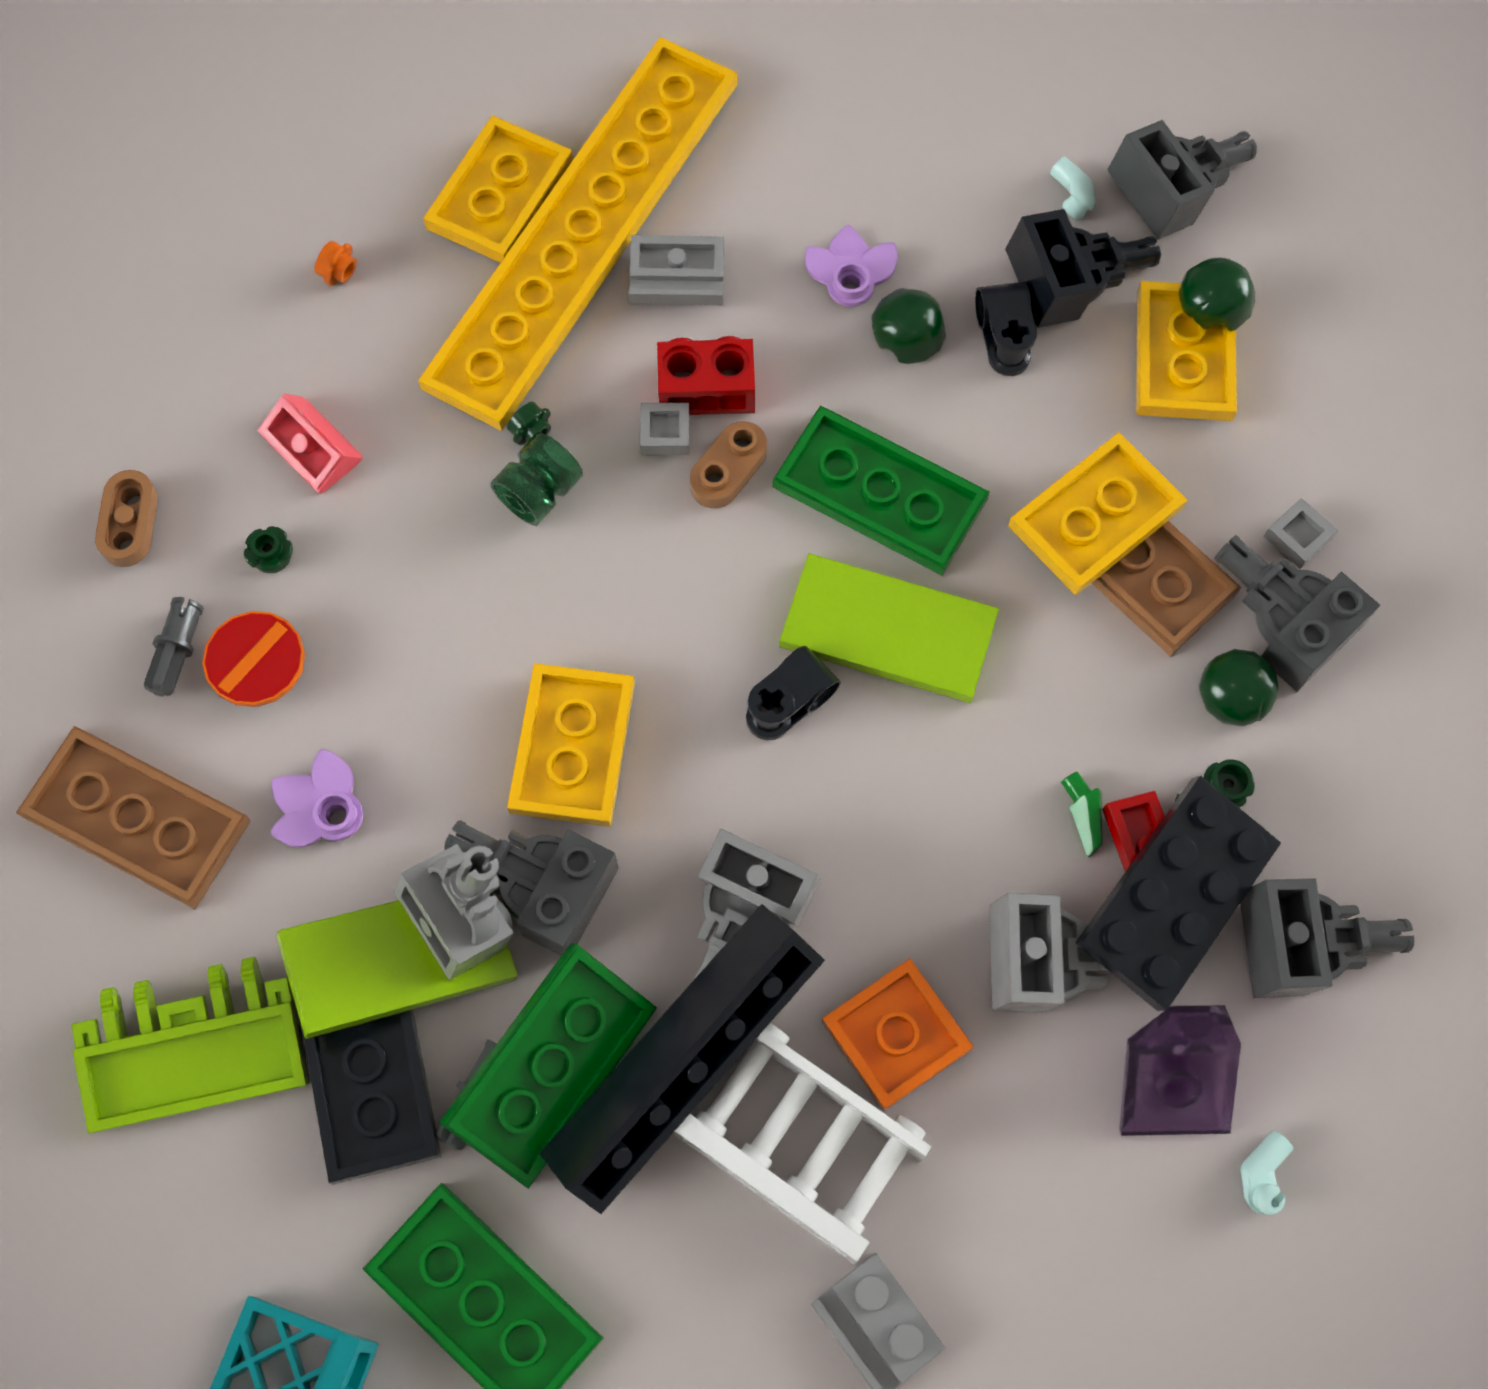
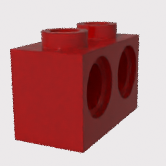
M724 336L717 340L693 341L689 338H675L666 342H657L659 403H689V415L755 413L753 339ZM725 370H736L739 373L733 376H727L722 374L721 372ZM680 371L691 373L687 377H676L673 374Z

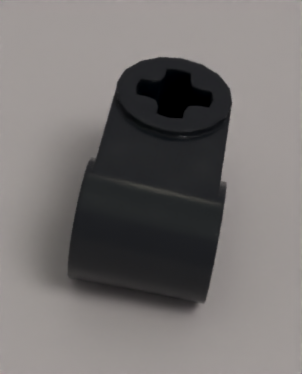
M1026 282L977 287L975 293L976 316L979 327L982 329L988 361L991 367L997 373L1004 376H1015L1023 373L1029 366L1031 360L1030 349L1033 347L1037 337V329L1031 311L1030 293Z
M801 646L785 658L777 669L756 684L750 691L746 713L747 727L759 739H778L806 715L817 710L827 702L837 691L841 681L807 646ZM762 706L768 710L764 714L761 712ZM775 707L778 708V714L772 711V709Z

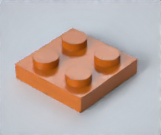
M910 958L827 1014L821 1021L883 1112L974 1048Z

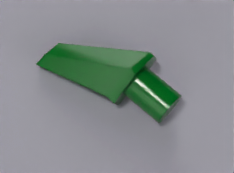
M1077 771L1063 779L1061 784L1074 801L1068 808L1072 812L1086 855L1090 857L1103 845L1102 791L1099 788L1091 791Z

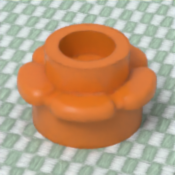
M332 240L320 251L315 262V273L323 277L324 282L329 286L336 285L338 281L346 283L353 275L357 260L351 256L353 252L352 246L348 243L342 246Z

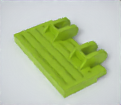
M256 957L242 959L240 972L248 1010L234 1012L229 978L223 964L209 966L207 971L208 984L210 986L215 1018L209 1019L205 995L157 1005L150 981L135 982L133 999L140 1033L133 1035L127 1034L122 1000L118 990L114 987L102 989L99 1001L107 1041H101L97 1018L71 1024L75 1049L72 1051L88 1134L309 1084L310 1081L295 1004L288 977L264 982L269 1004L267 1006L258 960H256Z

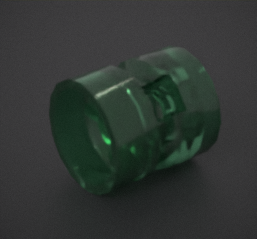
M539 432L518 452L519 463L509 462L490 483L495 495L513 514L534 526H537L556 506L554 496L564 497L583 476L582 468L571 453L552 437Z

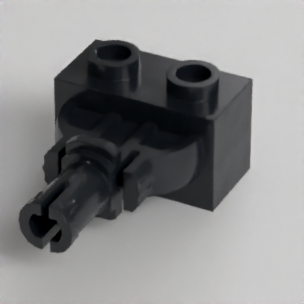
M1065 209L1022 216L1005 248L1018 282H1026L1028 286L1031 311L1037 328L1079 320L1087 306L1096 300L1106 288L1116 287L1122 283L1125 275L1124 271L1154 267L1159 264L1161 259L1160 247L1155 246L1157 240L1154 236L1123 243L1118 242L1115 237L1109 238L1107 232L1091 234L1083 229L1072 227Z

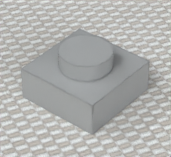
M641 403V455H689V403Z
M1301 498L1268 528L1263 537L1301 569L1334 538L1338 530Z

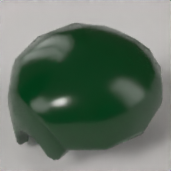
M1209 258L1186 272L1179 288V300L1183 312L1193 318L1203 329H1208L1213 325H1223L1229 331H1233L1251 317L1255 304V289L1245 267L1228 258Z
M905 288L895 290L878 303L871 316L873 335L880 349H889L895 354L900 363L910 364L926 361L940 351L946 337L944 320L938 302L930 294L922 290Z
M1233 649L1214 657L1205 667L1199 683L1200 695L1206 710L1220 722L1236 726H1246L1256 721H1261L1271 711L1277 699L1279 687L1276 672L1269 661L1254 651Z

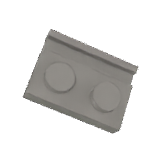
M631 235L629 303L723 305L724 237Z
M877 1253L873 1254L811 1303V1306L871 1389H895L946 1348Z

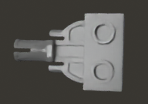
M721 828L697 876L706 882L702 899L705 921L697 937L708 942L716 924L718 928L709 942V950L696 977L761 904L788 926L791 923L798 927L821 880L818 874Z
M458 844L402 872L394 890L449 981L503 951L514 934L511 930L513 923L509 912L498 901L496 895L490 897V893L499 887V878L496 875L499 869V862L497 858L490 861L493 852L486 846H475L467 852H462Z
M1007 893L989 905L992 1011L1044 1013L1065 1004L1064 1001L1075 997L1084 989L1100 990L1106 987L1108 983L1107 977H1103V975L1112 973L1075 943L1087 925L1072 913L1061 910L1060 895Z

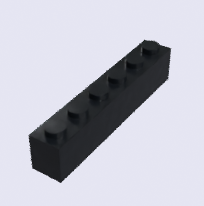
M761 904L539 1153L565 1189L602 1214L822 965L825 959L792 928Z

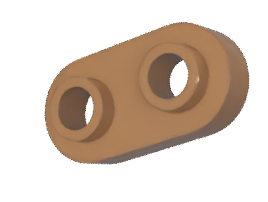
M746 421L730 424L694 465L690 474V487L694 499L699 504L708 508H721L730 504L761 467L767 455V438L759 426ZM739 439H747L751 444L746 447H740L735 442ZM710 474H719L723 477L718 482H710L706 479Z
M124 470L113 475L105 484L102 495L95 543L103 557L110 564L118 567H129L139 563L145 558L151 545L158 494L149 478L137 470ZM140 496L137 503L127 505L130 498ZM133 540L129 547L122 550L119 549L124 541Z

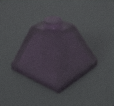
M1225 1005L1170 1006L1167 1011L1162 1012L1127 1039L1119 1126L1121 1136L1230 1134L1241 1042Z

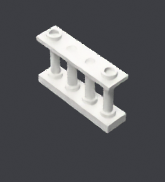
M770 1023L752 1043V1047L707 1112L700 1111L696 1118L689 1114L673 1132V1135L855 1264L870 1243L860 1236L865 1229L861 1223L907 1152L919 1161H922L932 1146L923 1141L926 1132L921 1127L902 1115H898L894 1121L788 1047L786 1044L790 1038ZM770 1057H772L798 1076L752 1144L745 1143L740 1150L723 1138L727 1131L724 1124ZM818 1089L843 1108L798 1176L791 1175L787 1182H785L768 1170L773 1163L769 1157L814 1090ZM862 1120L889 1140L844 1209L837 1208L834 1214L831 1215L814 1203L819 1195L815 1189Z

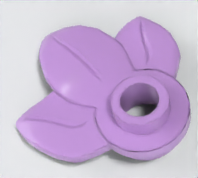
M846 225L833 238L829 249L812 246L807 247L805 252V266L810 276L826 285L830 297L836 303L846 307H856L866 303L873 294L874 286L890 279L897 264V248L895 243H883L869 249L862 237L850 225ZM847 284H853L858 288L849 289L844 286Z
M320 749L314 759L311 776L287 775L273 778L271 781L272 793L275 802L285 815L273 826L271 835L290 847H306L322 838L329 841H343L352 837L362 824L363 808L359 800L352 794L354 774L348 764L335 753ZM334 811H346V818L340 824L330 823V816Z

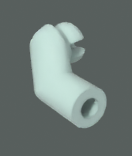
M1062 157L1053 166L1050 175L1071 193V196L1063 202V209L1075 220H1081L1088 210L1092 211L1096 205L1095 186L1087 174L1067 157Z
M1272 1130L1243 1161L1240 1169L1244 1199L1248 1206L1256 1213H1264L1270 1216L1278 1214L1285 1204V1195L1280 1193V1188L1277 1186L1275 1170L1294 1150L1292 1144L1275 1130Z

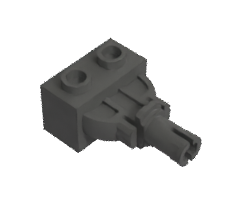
M1160 120L1126 134L1107 171L1159 240L1193 225L1215 191V188L1224 185L1230 176L1228 168L1252 160L1257 153V146L1254 139L1244 142L1251 136L1246 131L1239 132L1235 136L1221 142H1215L1212 138L1206 140L1204 136H1198L1191 140L1176 137L1165 122Z
M1235 535L1230 539V544L1226 543L1214 559L1233 573L1248 588V594L1242 602L1256 613L1258 629L1263 638L1269 643L1261 657L1269 661L1276 674L1298 692L1364 626L1380 607V604L1342 571L1331 581L1324 575L1314 571L1297 570L1286 559H1282L1277 564L1273 562L1268 564L1250 549L1239 536Z
M459 820L452 828L456 832V837L449 833L444 845V850L458 844L462 852H467L475 846H486L493 852L490 861L497 858L499 862V869L496 873L499 878V887L494 892L500 894L506 909L517 919L516 924L522 935L561 956L570 943L578 944L619 869L615 852L569 829L563 839L549 835L528 838L512 830L508 835L509 841L505 839H499L498 841Z
M1316 878L1264 880L1252 886L1240 903L1253 998L1306 996L1332 987V980L1340 976L1345 970L1366 967L1367 956L1353 955L1376 952L1409 953L1414 947V935L1399 936L1402 934L1401 932L1413 930L1408 919L1367 921L1364 917L1348 919L1360 914L1359 908L1356 905L1339 906L1329 897L1319 894Z

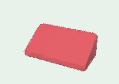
M283 393L257 430L318 493L325 492L356 467L363 458L335 427L302 396Z

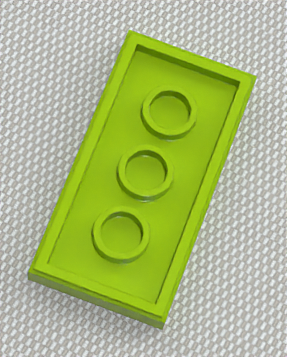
M808 553L779 640V647L795 651L801 646H807L821 660L971 704L999 608Z
M400 900L278 930L276 936L305 1039L513 982L518 976L507 944L500 953L449 981Z

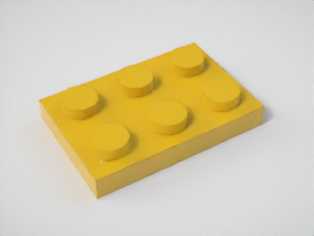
M492 115L424 216L423 220L426 229L501 263L573 161L572 150Z
M1140 281L1137 290L1136 415L1233 421L1237 413L1236 330L1229 331L1223 325H1213L1208 329H1203L1193 318L1185 314L1179 300L1181 283Z
M1118 432L1010 518L1008 527L1076 596L1184 509L1188 500Z
M534 663L507 805L509 814L611 827L635 687L634 676Z

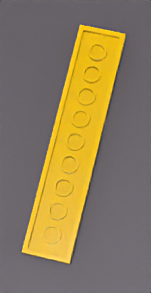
M659 37L418 380L421 390L500 431L504 429L631 242V235H636L738 85L737 72Z

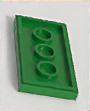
M821 405L773 478L772 487L941 576L945 573L977 519L990 493L984 488Z
M570 943L445 1113L439 1124L529 1189L547 1164L539 1153L611 1074L657 1007L578 944Z
M443 1183L439 1184L363 1268L483 1389H561L604 1339L595 1328Z

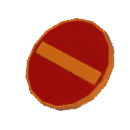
M249 611L232 616L215 629L205 645L202 665L206 681L220 698L236 706L259 707L276 702L293 689L303 673L306 654L301 636L288 620L271 612Z

